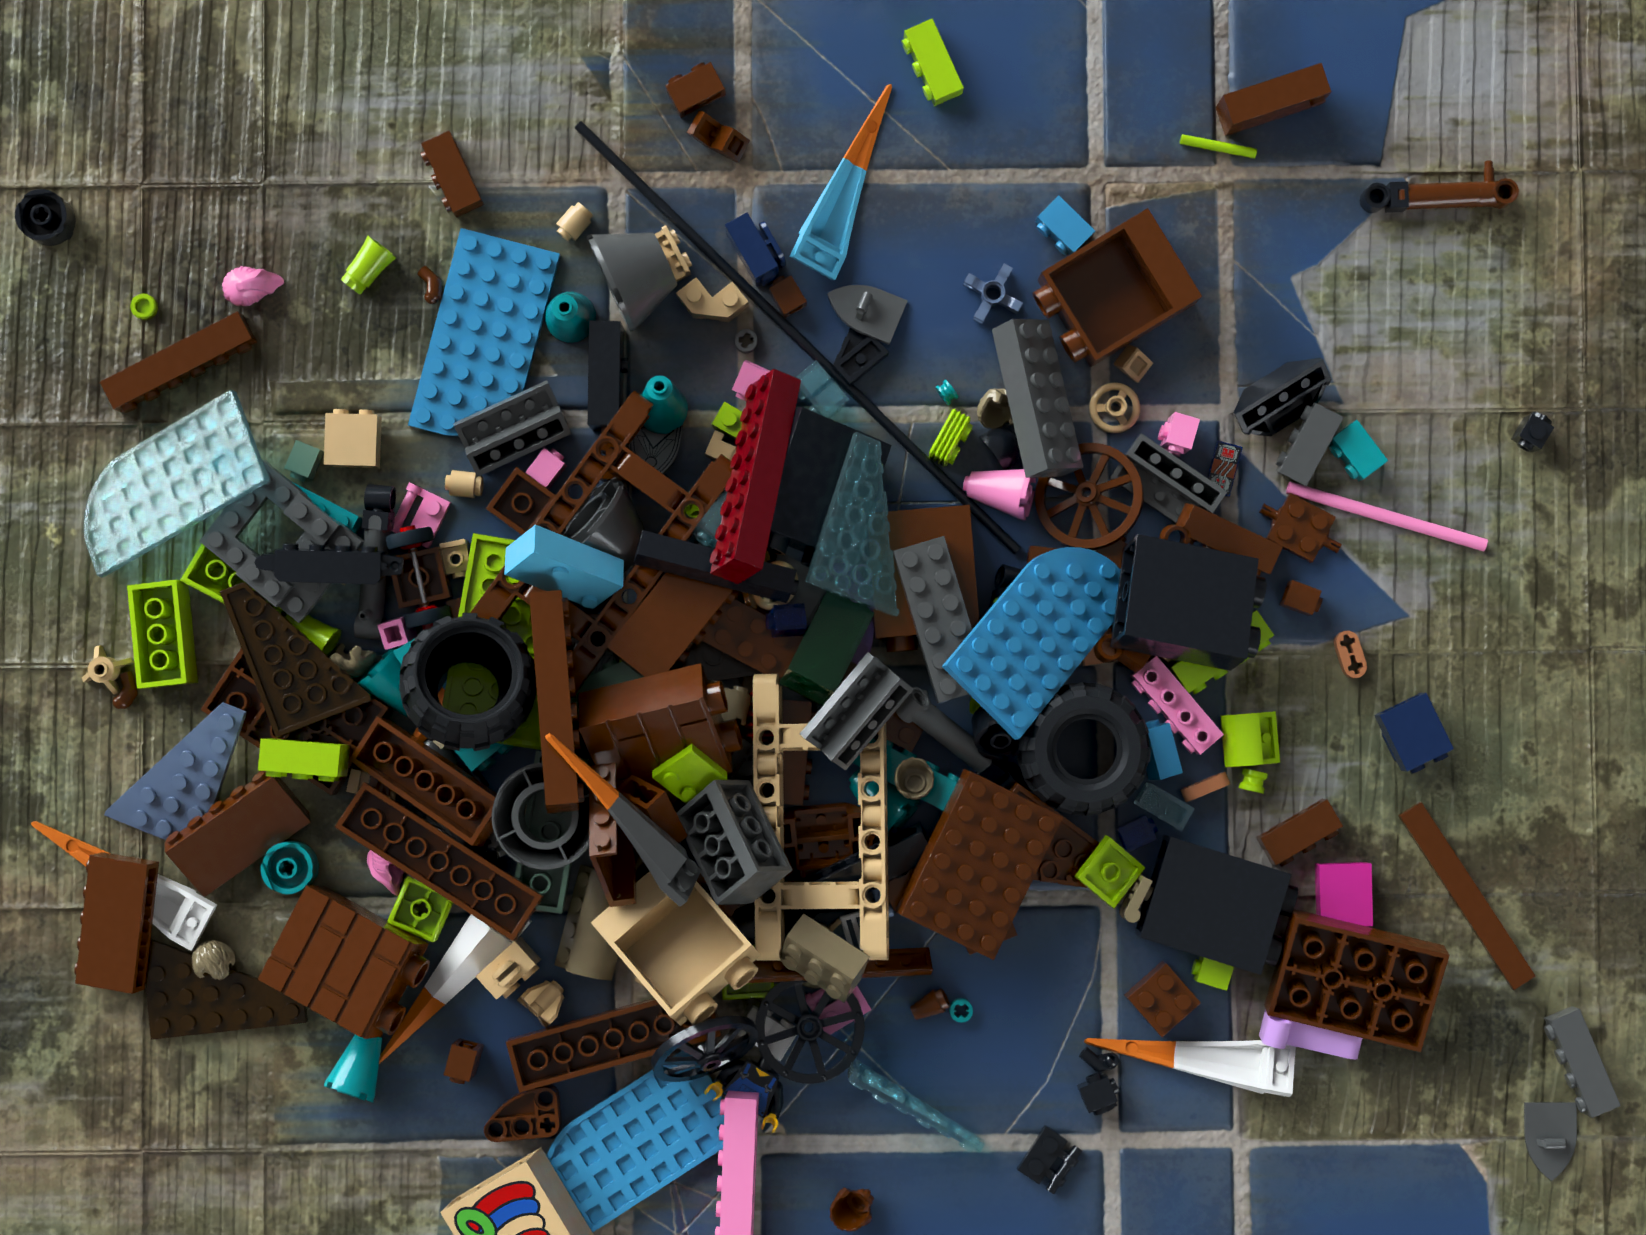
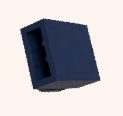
M748 212L725 224L726 234L756 287L760 285L767 287L779 275L776 262L782 268L786 266V259L764 221L760 222V230H757Z
M1419 693L1374 715L1391 756L1398 763L1401 771H1410L1411 774L1425 768L1424 763L1432 759L1434 763L1441 761L1449 756L1447 752L1454 749L1427 693Z

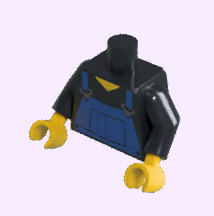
M762 1056L758 1062L747 1058L745 1061L738 1060L722 1069L713 1083L705 1089V1095L710 1089L716 1092V1097L712 1101H716L721 1095L726 1096L728 1091L759 1093L758 1115L764 1118L761 1129H764L765 1123L773 1125L772 1133L777 1129V1119L784 1104L783 1085L778 1081L779 1075L771 1071L772 1068Z

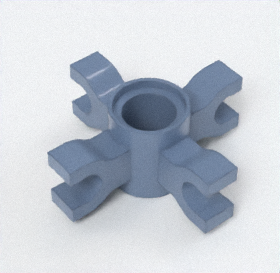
M1004 263L995 280L988 281L987 283L970 273L966 277L963 285L981 294L982 303L973 318L974 321L982 324L991 307H997L998 305L1017 315L1023 302L1005 294L1004 284L1013 269L1009 265ZM989 288H995L999 291L1000 297L996 300H991L987 297L986 291Z

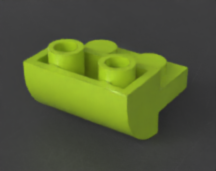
M1276 711L1220 716L1221 729L1224 734L1222 740L1225 767L1280 763Z

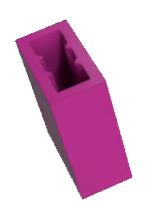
M1367 862L1315 863L1316 914L1362 926H1373L1372 864Z

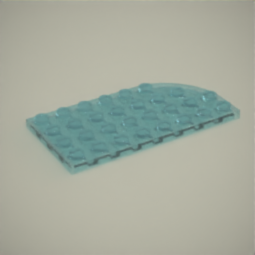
M229 390L119 455L102 471L91 490L84 514L85 543L97 576L104 578L270 482L237 392Z

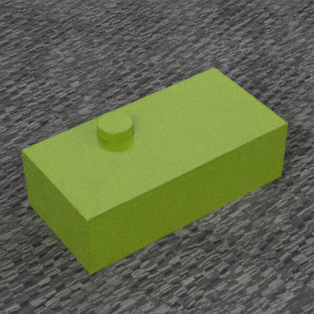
M180 580L127 585L137 689L198 683L189 586Z

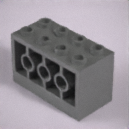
M714 780L676 812L687 834L686 840L690 851L701 869L700 873L704 877L716 905L753 903L792 871L789 861L749 780Z

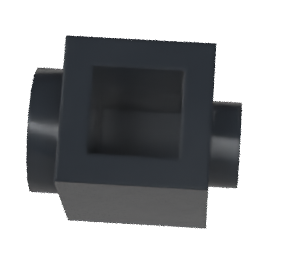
M1532 411L1530 415L1522 419L1511 440L1518 443L1517 446L1527 452H1535L1542 449L1554 426L1551 425L1552 421L1546 415Z
M1100 1072L1087 1076L1085 1082L1077 1085L1089 1113L1093 1112L1094 1115H1100L1117 1106L1116 1102L1118 1100L1115 1094L1119 1093V1089L1114 1078L1109 1079L1106 1074L1101 1075Z

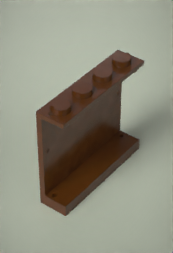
M615 762L590 766L616 789ZM589 788V856L610 907L636 904L635 848L608 810Z

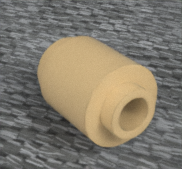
M579 202L575 206L571 205L556 223L559 227L557 233L567 241L570 239L576 241L591 223L590 219L593 217V214Z
M452 470L451 475H446L445 490H449L450 496L468 498L482 496L483 476L477 477L475 472Z

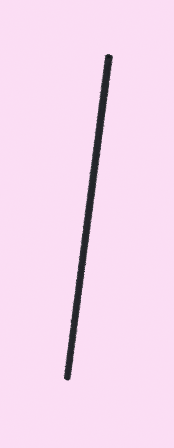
M582 121L575 126V129L960 503L970 505V512L1013 554L1021 548L856 386L852 384L849 387L833 369V364Z

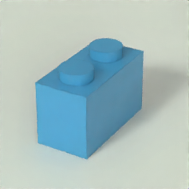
M1059 195L1035 221L1038 224L1036 226L1038 231L1046 238L1050 236L1056 242L1055 247L1063 255L1067 253L1071 255L1079 250L1095 233V230Z

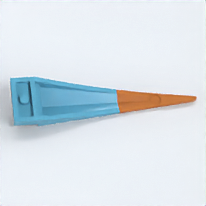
M892 84L887 85L800 229L798 233L800 235L789 256L830 280H836L847 255L861 190L878 130L892 90Z

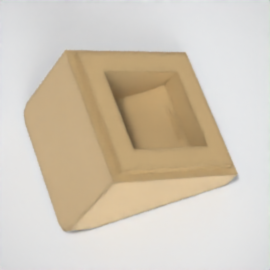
M1131 345L1126 346L1114 362V366L1136 383H1139L1153 364L1142 351Z

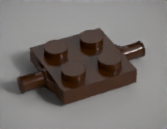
M1291 493L1288 494L1283 506L1278 510L1264 503L1259 513L1272 519L1271 529L1266 539L1283 546V549L1309 563L1314 561L1318 551L1323 546L1337 553L1342 545L1329 538V531L1336 517Z

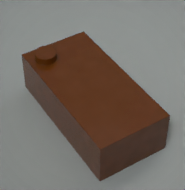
M1319 63L1225 94L1215 108L1224 134L1228 136L1321 105L1326 102L1325 99L1332 91L1323 65Z

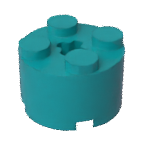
M287 841L272 846L266 852L261 863L263 881L270 889L281 894L288 895L303 891L306 885H312L319 873V862L315 852L306 843L300 841ZM293 863L294 868L292 871L287 872L285 867Z

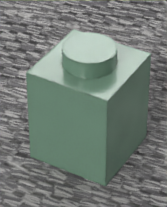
M296 440L284 469L291 471L290 477L302 482L306 478L314 480L324 456V451Z

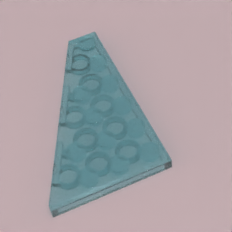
M855 432L853 433L805 582L889 615L898 616L899 609H897L895 596L897 585L894 579L893 550H890L888 534L891 531L890 523L887 519L886 491L884 492L882 480L884 469L881 462V442Z
M856 1058L847 1068L849 1082L861 1090L866 1089L873 1093L872 1097L883 1104H886V1102L893 1104L900 1112L906 1115L909 1113L916 1117V1121L928 1129L932 1126L949 1139L952 1137L959 1141V1145L971 1153L973 1150L980 1153L983 1149L985 1142L982 1138Z

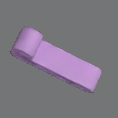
M1266 1010L1259 1032L1261 1041L1270 1047L1285 1049L1287 1044L1354 1060L1358 1059L1363 1039L1269 1016Z

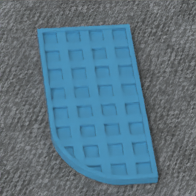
M463 228L460 229L408 426L445 436L459 437L453 423L525 390L559 264L560 253Z
M1079 547L1054 549L1037 556L1022 569L942 667L1014 740L1020 739L1114 622L1120 568L1104 555Z
M681 1050L672 1057H687L691 1055ZM663 1065V1066L666 1067V1068L671 1069V1068H674V1067H677V1066H680V1065ZM651 1069L570 1121L557 1135L548 1151L547 1158L592 1233L723 1149V1141L719 1140L720 1124L724 1125V1115H720V1102L724 1097L721 1095L716 1101H712L716 1097V1092L712 1089L706 1095L704 1094L705 1089L713 1083L710 1075L683 1082H667L658 1079L653 1069Z

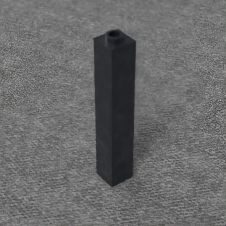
M642 530L633 564L783 603H787L791 595H796L799 580L795 579L797 571L795 569L764 562L761 571L736 584L710 574L712 566L710 557L714 548Z

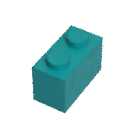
M1358 420L1350 423L1334 435L1330 442L1329 449L1337 459H1342L1346 465L1344 469L1352 479L1356 478L1358 482L1365 479L1388 461Z

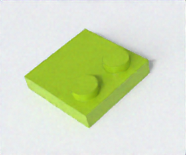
M690 744L652 770V778L687 804L712 781L727 780V771L696 746Z
M1105 835L1074 877L1114 909L1145 867L1111 837Z

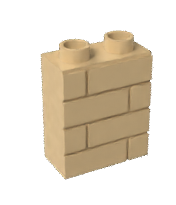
M649 871L636 882V904L616 907L609 906L591 922L666 1013L680 1026L687 1020L692 1025L705 1021L717 1009L718 1004L713 999L716 994L728 984L734 990L743 987L758 972V968L753 962L760 956L759 952L697 881L687 902L679 907L659 888Z

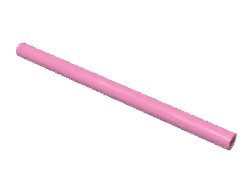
M1290 481L1286 489V494L1291 493L1299 498L1484 552L1487 547L1488 539Z

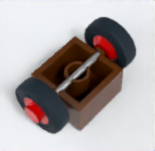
M415 525L400 528V533L386 536L389 550L398 548L408 550L407 554L397 556L402 557L404 560L403 574L391 575L399 609L418 604L423 606L414 613L404 615L407 628L422 626L423 630L433 627V623L446 616L452 618L449 606H428L431 604V601L453 597L449 575L446 574L440 546L420 551L417 548L423 543L434 540L431 527L416 529Z

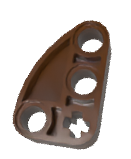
M549 1084L515 1094L503 1103L484 1126L485 1137L491 1142L545 1138L555 1135L562 1124L558 1089L554 1085ZM543 1091L550 1092L553 1096V1102H542L540 1093ZM547 1118L550 1119V1122H555L551 1129H548V1125H543ZM517 1121H527L530 1126L529 1131H520L517 1128ZM494 1122L500 1123L504 1129L503 1133H493L491 1124Z

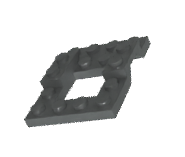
M262 460L199 542L235 570L238 577L272 605L280 607L295 621L302 623L332 583L280 582L274 576V571L258 570L254 562L259 554L239 539V535L267 499H270L284 511L283 513L305 530L295 543L299 544V548L309 549V544H323L325 549L335 550V545H351V550H359L365 541L344 524L325 513L311 501L305 492L266 460Z

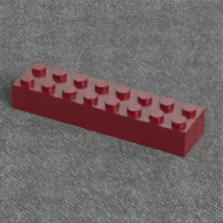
M772 369L766 375H762L758 381L750 384L746 390V407L740 417L742 426L735 440L737 445L736 454L730 463L732 473L725 487L727 492L726 501L721 507V524L715 533L717 543L710 557V563H712L710 574L736 584L741 583L763 569L801 384L800 379L777 369Z

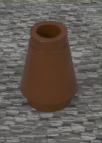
M934 988L911 1005L910 1009L914 1018L918 1020L944 1013L951 1006L942 988L938 990Z

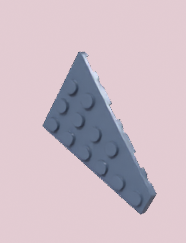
M221 703L105 811L104 816L166 840L173 832H180L186 828L194 817H201L209 812L210 807L218 800L247 712L227 703Z

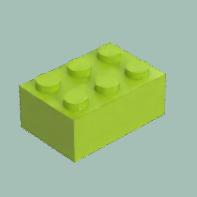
M263 738L260 741L258 771H266L265 776L287 777V773H292L293 779L308 780L313 779V775H317L318 781H339L340 777L347 776L350 745Z

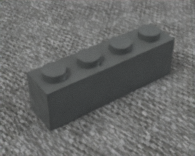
M1571 1006L1545 1017V1033L1550 1041H1554L1557 1048L1554 1050L1555 1056L1560 1065L1563 1064L1567 1074H1564L1568 1086L1571 1089L1574 1088L1577 1096L1574 1100L1578 1110L1593 1118L1620 1107L1617 1095L1580 1009Z

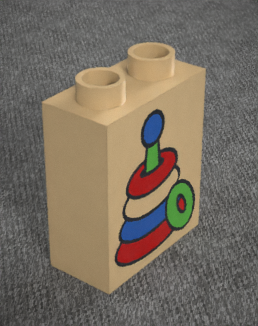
M541 1147L457 1196L440 1212L453 1235H594Z

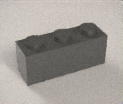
M1314 402L1311 406L1307 405L1300 417L1303 422L1299 430L1294 428L1288 439V442L1291 444L1287 452L1282 451L1275 465L1279 466L1276 471L1307 486L1344 417Z

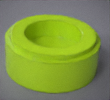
M138 294L131 301V312L141 320H150L158 312V303L148 294Z

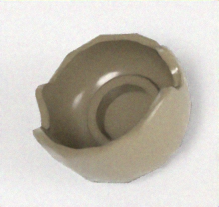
M914 757L903 760L896 768L894 776L896 788L907 799H921L932 790L934 773L925 760Z

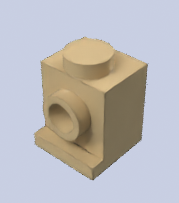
M460 539L439 544L446 574L452 575L453 579L465 577L470 552L468 540ZM454 555L460 556V562L458 564L452 563V557Z

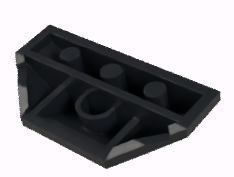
M1322 358L1287 362L1245 388L1233 412L1242 432L1248 435L1272 436L1300 419L1307 405L1311 406L1313 402L1318 404L1326 385L1328 386L1332 380Z

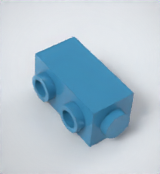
M1159 719L1145 722L1149 731L1148 737L1151 747L1150 762L1146 769L1149 780H1162L1183 773L1170 723H1160Z

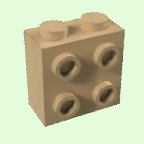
M333 409V413H325L324 465L338 468L380 469L382 418L376 415L374 410H359V414H349V410Z

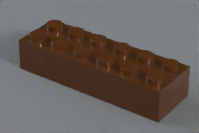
M379 716L375 718L349 761L470 845L483 847L493 832L492 806L497 793L390 719Z

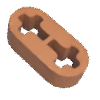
M1341 631L1334 638V647L1342 672L1349 678H1360L1367 670V663L1359 638L1352 631ZM1344 635L1347 638H1352L1353 643L1349 644L1351 653H1348L1346 646L1340 645V642L1344 640ZM1350 656L1353 657L1355 663L1360 664L1357 674L1354 671L1348 670V666L1351 665Z
M1221 772L1184 787L1180 791L1185 802L1221 789L1229 785L1230 781L1226 772Z

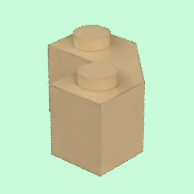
M697 277L676 292L679 301L691 316L697 319L704 318L730 322L749 307L748 300L733 281L713 297Z

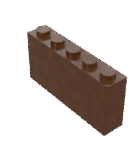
M665 573L607 645V650L641 677L671 671L677 664L681 666L690 655L688 652L689 648L693 643L698 645L707 634L704 631L709 623L714 625L723 614L720 611L726 602L731 604L739 592Z
M266 771L258 772L250 783L237 787L223 802L217 801L210 807L209 812L201 817H194L186 828L180 832H173L166 839V855L203 897L261 858L272 846L282 843L311 822L309 811L280 777L265 776Z
M105 852L90 855L86 864L88 875L87 884L83 890L85 901L84 910L80 916L82 927L81 936L77 942L79 954L74 968L76 975L75 984L131 994L145 990L159 869L158 861Z

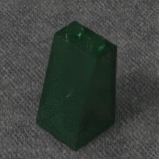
M828 589L779 684L823 706L839 687L875 613L870 611L869 607L865 604L855 603L847 599L846 595L842 592Z

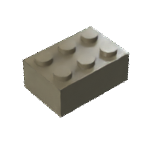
M804 913L786 936L780 954L782 957L781 962L787 969L795 970L804 976L807 982L821 987L831 998L839 999L843 1003H845L860 982L870 956Z

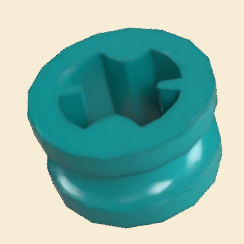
M946 379L943 381L942 386L937 385L935 387L947 405L951 404L952 399L959 398L957 392Z
M957 998L952 1001L949 1011L953 1020L961 1023L968 1021L973 1014L970 1002L964 998ZM957 1004L960 1006L966 1004L968 1006L965 1009L968 1012L967 1015L963 1016L960 1014L956 1016L954 1012H957L954 1009Z

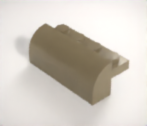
M580 864L554 965L566 969L565 971L573 974L612 981L618 955L591 924L596 917L609 907L593 867Z

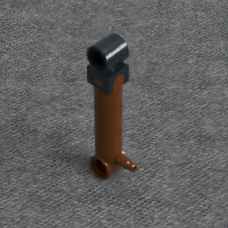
M1488 160L1484 162V182L1425 184L1390 182L1387 185L1373 183L1362 192L1359 201L1363 210L1368 213H1376L1384 206L1385 213L1404 212L1409 209L1494 207L1501 209L1516 200L1519 188L1515 181L1508 178L1495 181L1493 162ZM1498 188H1502L1507 192V199H1503L1498 195ZM1370 193L1378 194L1380 203L1372 202Z

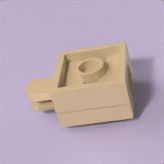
M519 937L476 975V978L496 1000L501 996L506 999L520 986L517 982L520 978L526 981L539 969L537 963L541 958L522 937Z

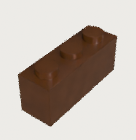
M450 131L422 142L424 151L420 152L426 166L431 165L435 174L431 175V178L437 190L442 188L445 194L442 202L447 212L452 211L457 218L483 206L484 203Z
M1322 798L1256 838L1271 864H1280L1282 867L1294 860L1293 855L1302 851L1304 854L1316 847L1315 842L1322 838L1326 841L1338 835L1339 832L1337 830L1343 827L1328 799Z

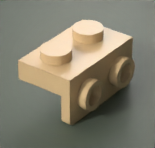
M665 225L661 227V231L655 233V236L667 258L676 282L691 275L689 267L692 266V263L686 252L680 253L677 247L680 244V240L674 229L669 231Z

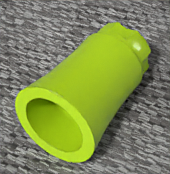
M367 236L341 280L355 292L362 294L366 287L369 288L378 275L396 259V256L372 237Z
M288 614L285 616L327 656L332 653L340 639V629L327 625L310 615H307L302 623H298Z

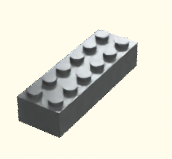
M1012 319L993 328L992 333L1026 478L1062 477L1082 469L1081 453L1049 320Z
M938 537L894 550L893 557L937 703L968 695L969 693L942 667L972 631L945 537Z

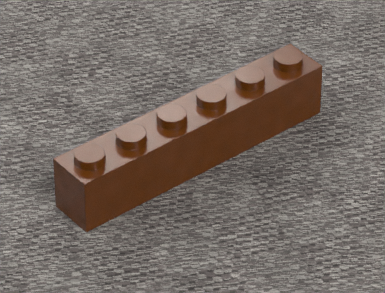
M237 311L100 381V384L112 408L118 412L128 413L138 407V403L158 398L161 395V391L167 388L170 390L178 388L184 384L183 380L191 376L196 378L207 372L206 368L214 364L215 366H220L228 362L230 356L250 351L252 349L251 345L257 343L244 315Z

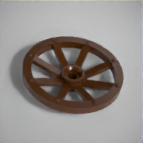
M1082 443L1078 444L1081 455H1101L1089 481H1086L1082 469L1074 471L1079 483L1077 486L1051 477L1039 478L1035 490V506L1042 525L1057 541L1068 547L1097 550L1118 542L1134 527L1142 510L1144 490L1136 467L1126 455L1105 444ZM1110 458L1120 463L1128 472L1124 476L1096 485ZM1132 482L1133 502L1131 507L1102 495L1103 492ZM1047 486L1074 494V496L1049 510L1046 509L1045 497ZM1090 490L1091 494L1088 497H1084V492ZM1099 503L1128 515L1123 523L1111 533H1109L1097 507ZM1079 504L1069 534L1066 535L1056 528L1050 519ZM1086 509H1090L1102 537L1096 539H1077Z

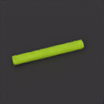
M1184 134L1180 138L1181 145L1255 159L1257 154V148Z

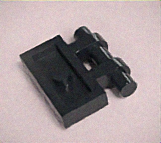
M1045 1125L1017 1167V1170L1038 1184L1046 1176L1051 1180L1046 1189L1055 1194L1059 1186L1062 1187L1066 1182L1065 1177L1072 1166L1075 1167L1079 1162L1078 1157L1083 1150L1076 1145L1072 1147L1069 1153L1063 1150L1068 1140ZM1060 1157L1064 1161L1057 1172H1054L1050 1167L1056 1158Z

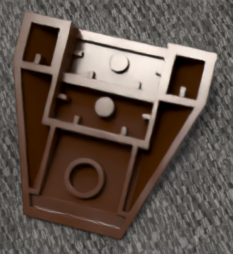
M844 802L793 807L784 812V853L792 868V871L786 875L788 882H796L859 851L858 826L861 825L860 806ZM871 834L868 837V846L873 845L875 834ZM834 909V910L829 911V912H833V911H844V910H855V909Z

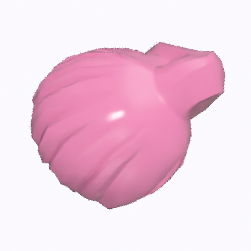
M240 266L227 273V276L223 279L222 289L225 299L236 306H250L255 302H259L267 294L274 293L279 286L284 284V279L264 269Z
M370 850L367 855V864L372 876L392 894L398 896L404 871Z

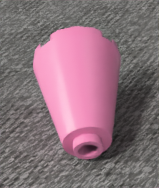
M1024 469L972 471L970 476H965L963 491H967V497L1025 521L1026 517L1029 516L1035 491H1032L1031 483H1036V478H1026Z

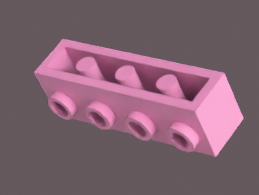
M1158 656L1150 658L1140 671L1130 675L1134 680L1131 682V685L1140 695L1142 693L1147 695L1150 699L1148 705L1156 714L1161 712L1167 719L1164 723H1170L1173 734L1178 732L1184 739L1181 743L1190 754L1195 752L1201 755L1224 735Z

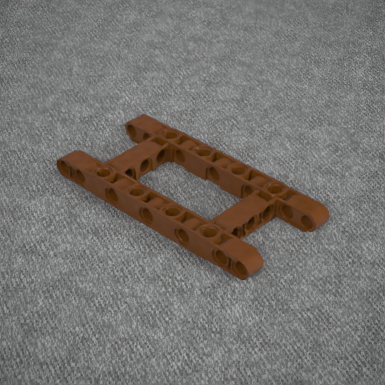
M633 391L535 525L543 528L548 527L551 531L564 535L571 519L576 513L581 512L597 490L596 486L604 474L612 469L672 513L670 519L659 532L660 535L688 542L724 493L726 483L732 473V468L730 467L731 460L721 454L715 462L711 461L689 493L627 448L650 416L648 414L654 406L652 402L641 394ZM606 443H611L614 446V452L609 457H604L601 454V448ZM580 485L583 489L582 496L579 499H572L570 495L571 488ZM689 505H696L699 508V514L694 519H689L685 515V510ZM504 565L470 613H477L480 618L490 619V617L501 620L517 597L530 605L529 593L545 590L522 581L511 584L508 576L504 575ZM635 565L623 581V587L615 592L596 619L591 618L580 610L577 605L568 601L570 619L565 620V624H570L571 636L579 641L572 651L574 671H569V676H574L576 693L608 651L607 645L656 586L665 572ZM628 589H633L637 594V599L632 604H627L623 599L624 592ZM598 631L603 632L606 637L605 643L599 647L592 641L593 635Z

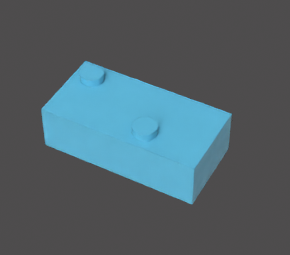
M534 525L506 547L504 575L545 591L562 590L563 598H568V600L579 603L586 608L594 609L623 587L624 560L538 525Z

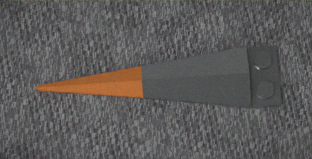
M548 733L545 736L546 740L575 770L608 810L640 855L659 888L679 907L685 904L701 872L697 864L687 857L686 849L554 735Z

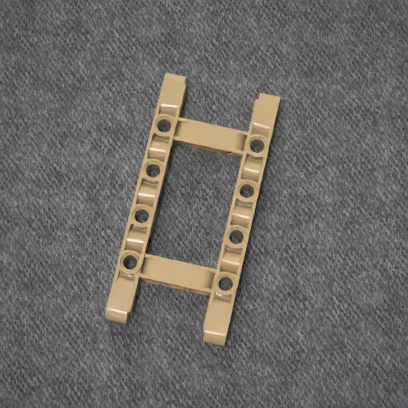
M754 674L753 789L784 851L783 751H819L820 749L800 735V732L807 724H783L782 686L779 683V675ZM886 723L879 730L877 741L872 744L868 743L860 753L858 805L861 807V825L858 826L859 858H861L862 862L861 879L855 882H784V878H782L770 888L776 895L772 903H768L764 899V894L755 900V949L760 954L756 959L757 961H781L782 957L780 954L785 942L784 909H860V949H863V953L870 956L869 960L889 959ZM770 730L774 735V740L770 745H765L762 741V736L766 731ZM872 781L879 785V792L875 796L868 795L866 791L868 783ZM767 783H771L774 786V794L769 798L763 794V787ZM871 834L877 835L880 840V844L876 849H871L867 845V839ZM872 887L877 888L881 894L879 901L876 903L868 898V891Z

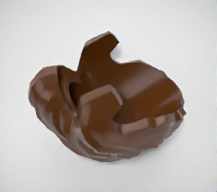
M842 1188L837 1193L830 1206V1218L834 1225L837 1226V1229L856 1231L870 1223L872 1219L870 1208L875 1199L871 1195V1190Z

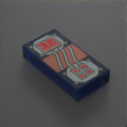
M1217 441L1207 478L1227 491L1225 497H1230L1243 447Z

